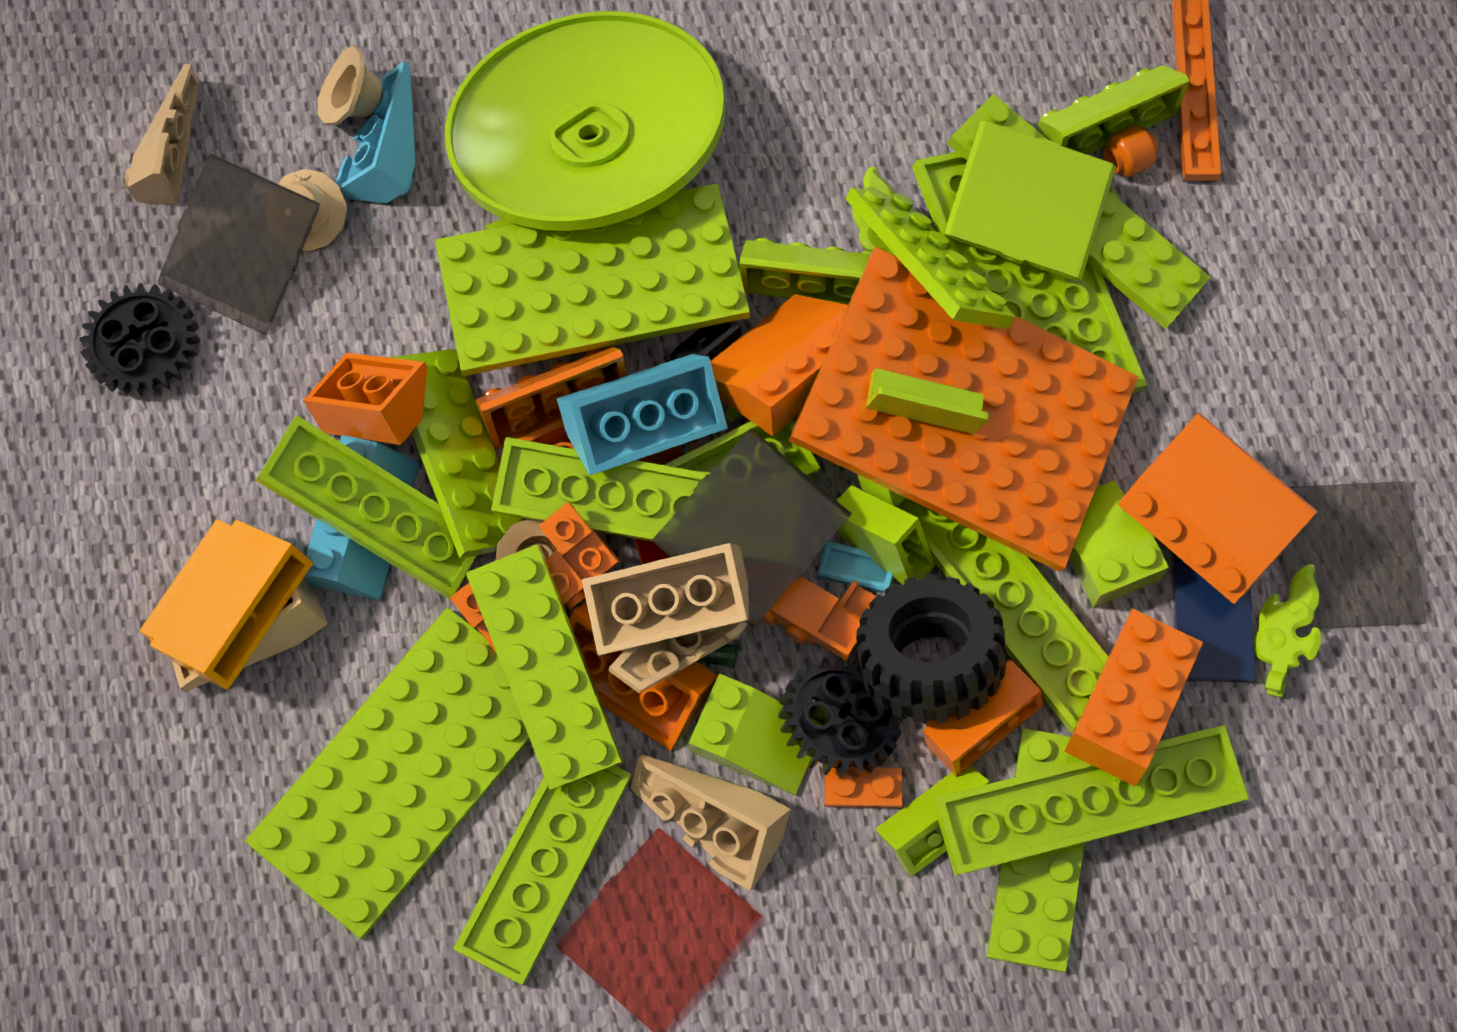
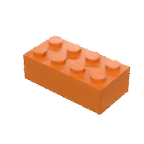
M1132 608L1116 638L1064 752L1136 787L1151 762L1203 642Z

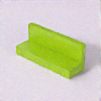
M875 368L871 373L866 404L868 409L975 434L988 422L989 413L982 411L984 394Z
M972 766L968 767L957 777L951 772L879 825L876 831L893 849L902 867L912 877L947 851L932 800L935 797L990 784V781Z

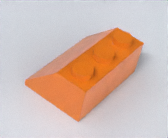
M346 352L304 398L303 402L319 428L326 434L346 435L365 440L401 445L403 441L410 437L411 432L422 420L427 366L425 362Z

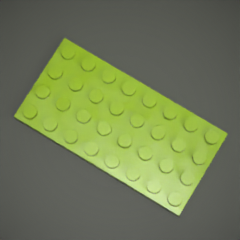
M957 151L915 160L912 166L935 228L942 235H944L967 160ZM948 238V245L968 260L967 265L973 272L980 274L986 279L987 287L1006 301L1005 306L1013 315L1139 376L1132 393L1142 391L1147 386L1104 279L1088 263L1086 264L1082 280L1075 281L1024 263L1012 262L1001 258L1000 255Z
M718 183L678 191L671 198L638 216L598 228L553 231L510 224L435 239L462 376L750 318V311Z
M447 607L245 840L248 845L361 940L365 938L530 741L498 655L483 635Z

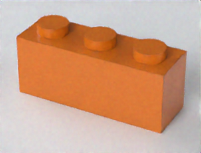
M1010 659L1006 662L1005 676L1000 681V688L994 696H988V703L979 710L972 708L969 716L959 720L956 716L948 718V723L937 724L936 720H929L925 729H923L926 745L957 777L1043 707L1041 689Z

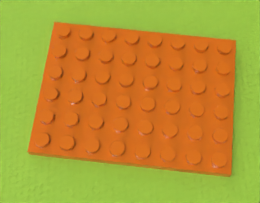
M875 247L869 256L788 441L1061 572L1065 569L1139 376L1015 316L1016 318L1009 330L953 320L896 256ZM875 368L984 394L982 411L989 413L988 422L975 434L868 409L866 404L871 373Z

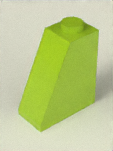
M852 485L829 508L828 513L837 534L852 546L866 552L872 557L871 560L886 572L892 573L894 578L900 583L905 584V579L916 577L917 580H923L936 566L918 517Z

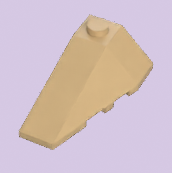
M304 578L244 667L299 645L328 624L318 597ZM172 662L179 688L182 691L186 692L210 682Z

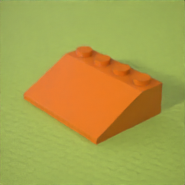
M794 294L710 361L720 399L772 437L800 415L848 305Z
M612 346L604 350L602 348L590 350L581 359L570 363L568 361L559 362L553 365L549 371L540 375H526L518 379L516 384L504 389L493 388L486 391L481 398L475 401L494 449L503 447L506 437L519 439L562 419L557 398L627 376L624 356L620 349Z
M1197 413L1117 504L1233 604L1247 593L1318 512L1201 413Z

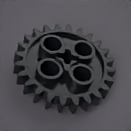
M139 283L136 292L132 293L129 287L125 285L123 296L119 297L114 291H111L110 297L112 301L109 304L99 300L98 303L102 310L100 312H88L94 322L82 324L83 329L89 335L79 338V341L86 347L80 353L88 361L85 364L87 369L91 373H95L94 377L100 384L105 382L106 387L111 392L118 387L122 395L127 396L131 388H133L135 394L140 398L143 395L144 388H149L153 395H157L158 384H162L169 390L171 388L169 378L174 377L181 381L183 378L178 370L181 367L185 369L192 368L187 357L198 356V352L192 345L201 341L197 333H195L199 329V325L195 319H192L194 314L189 307H185L186 304L180 296L175 298L170 289L165 290L161 294L157 284H154L150 291L147 292L144 285ZM154 313L150 320L141 321L146 314ZM122 331L119 337L110 339L114 332ZM139 337L143 338L141 342L137 341ZM171 341L167 348L158 350L161 343ZM133 359H139L135 366L126 368L128 362Z
M827 658L822 660L819 668L811 662L805 671L799 669L793 680H790L787 684L786 692H784L779 702L783 707L778 714V718L787 721L784 722L780 731L792 733L787 746L799 745L801 749L796 756L798 759L806 755L811 757L809 768L812 769L818 763L823 764L824 775L827 776L833 767L837 769L839 778H843L848 769H850L852 775L857 778L863 771V768L870 774L877 764L882 766L888 759V755H891L897 747L895 742L902 734L897 728L903 719L892 715V708L888 711L881 708L875 702V697L868 694L864 686V679L861 677V673L858 672L857 661H854L849 668H845L842 658H838L833 667ZM827 690L834 691L838 697L831 695ZM860 710L868 712L871 717L865 716ZM810 718L817 719L821 725L814 724ZM843 738L852 741L854 746L848 745Z

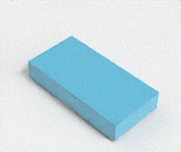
M827 540L817 573V578L851 585L854 580L863 589L884 594L885 589L892 586L894 576L871 560L872 557L860 548Z

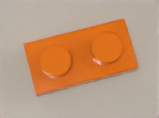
M832 767L827 776L824 775V807L902 808V768L875 767L870 774L863 768V771L857 778L848 769L844 777L839 778L837 769Z

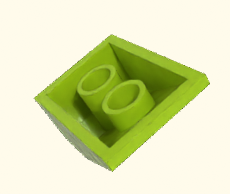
M1114 480L1096 487L1069 557L1093 608L1161 581L1169 568L1154 536L1117 505L1124 497V494Z
M719 673L688 743L691 753L793 796H796L811 760V757L808 755L800 759L796 757L801 749L799 745L787 746L792 733L780 731L784 722L787 721L778 718V714L783 707L779 703L780 701L756 688ZM810 718L814 724L821 725V723Z

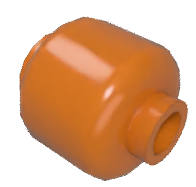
M1131 126L1108 138L1106 148L1103 151V158L1105 161L1116 166L1115 174L1128 178L1154 165L1156 152L1158 151V142L1156 137L1151 132H1147L1143 127Z

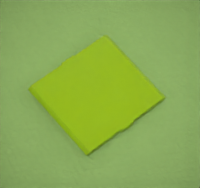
M980 121L944 235L949 239L1000 255L1001 258L1012 262L1024 263L1075 281H1081L1116 166L1113 163L1060 146L1059 143L1041 137L1036 138L988 121Z

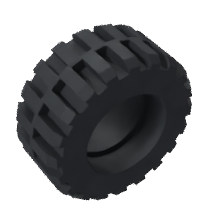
M926 575L927 579L917 580L916 577L905 579V584L900 586L895 583L885 589L884 596L877 595L869 603L870 609H866L859 620L860 627L857 629L856 640L864 686L868 694L875 697V702L881 708L887 711L892 708V715L904 720L907 716L912 717L915 723L926 724V720H936L937 724L948 723V718L956 716L959 720L969 716L972 708L979 710L988 703V696L992 697L997 693L1000 688V681L1004 678L1006 671L1005 629L1003 628V619L1000 611L994 608V602L986 594L980 595L978 588L969 583H966L964 586L960 584V580L957 578L947 577V580L938 579L937 575ZM927 637H944L954 640L963 646L953 656L933 662L913 660L900 653L910 643Z

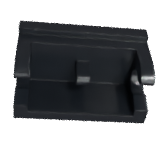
M736 320L699 328L675 349L671 347L666 351L664 360L670 362L695 354L707 356L711 361L742 337L741 325Z

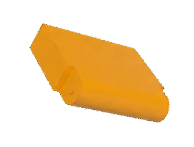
M216 519L139 632L148 638L151 642L150 646L172 662L228 691L314 562L291 543L238 520H235L231 526Z

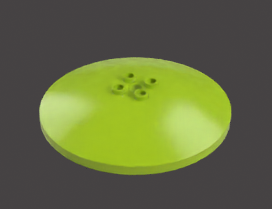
M622 11L586 12L553 19L529 28L505 41L485 56L466 76L452 99L445 124L447 156L455 177L470 198L483 209L508 222L529 228L553 231L585 230L611 225L638 216L671 198L684 188L708 162L721 137L725 122L726 102L723 83L719 70L708 51L690 34L669 22L647 15ZM588 135L597 136L591 140H583Z

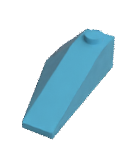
M406 61L383 75L381 79L382 94L375 110L371 113L373 116L355 134L354 140L360 142L353 159L349 156L345 157L340 166L336 184L341 187L345 199L388 203L399 195L404 196L412 187V174L415 167L411 72L410 64Z

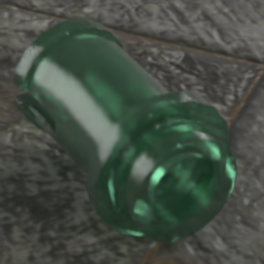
M726 644L697 662L700 664L704 662L727 666L734 669L738 644Z

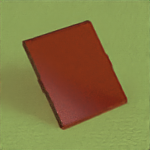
M658 828L616 876L613 875L604 884L598 893L599 896L564 934L556 946L652 1032H664L702 986L705 987L709 981L715 978V974L720 969L719 966L757 923L761 915L664 831Z

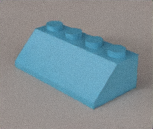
M691 354L557 398L566 434L589 475L728 429L710 359L707 356Z
M346 435L341 436L340 442L413 487L419 462L378 442ZM317 519L306 553V557L314 562L304 576L308 585L380 601L391 564Z

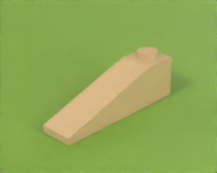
M191 64L183 65L135 151L131 169L128 168L126 170L125 186L131 192L136 202L178 205L199 79Z
M749 599V620L626 649L609 667L608 671L640 694L738 638L761 611V607Z
M641 755L637 759L630 788L662 820L673 818L686 832L682 839L690 847H693L698 842L713 857L708 864L717 873L749 891L755 887L779 847L791 811L790 808L758 791L645 755Z

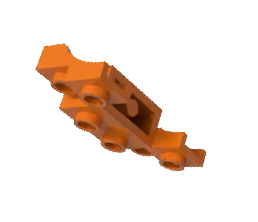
M567 502L539 525V528L557 549L545 560L563 606L572 610L586 599L581 579L606 574L621 561L570 502ZM467 583L450 599L470 625L479 630L496 652L471 585Z
M743 558L748 580V599L761 607V611L756 616L759 620L769 625L775 622L785 628L786 635L800 644H804L805 641L812 645L817 643L848 661L857 646L856 635L857 629L860 627L859 620L866 609H870L869 603L876 597L875 595L858 586V583L853 580L839 601V598L783 565Z

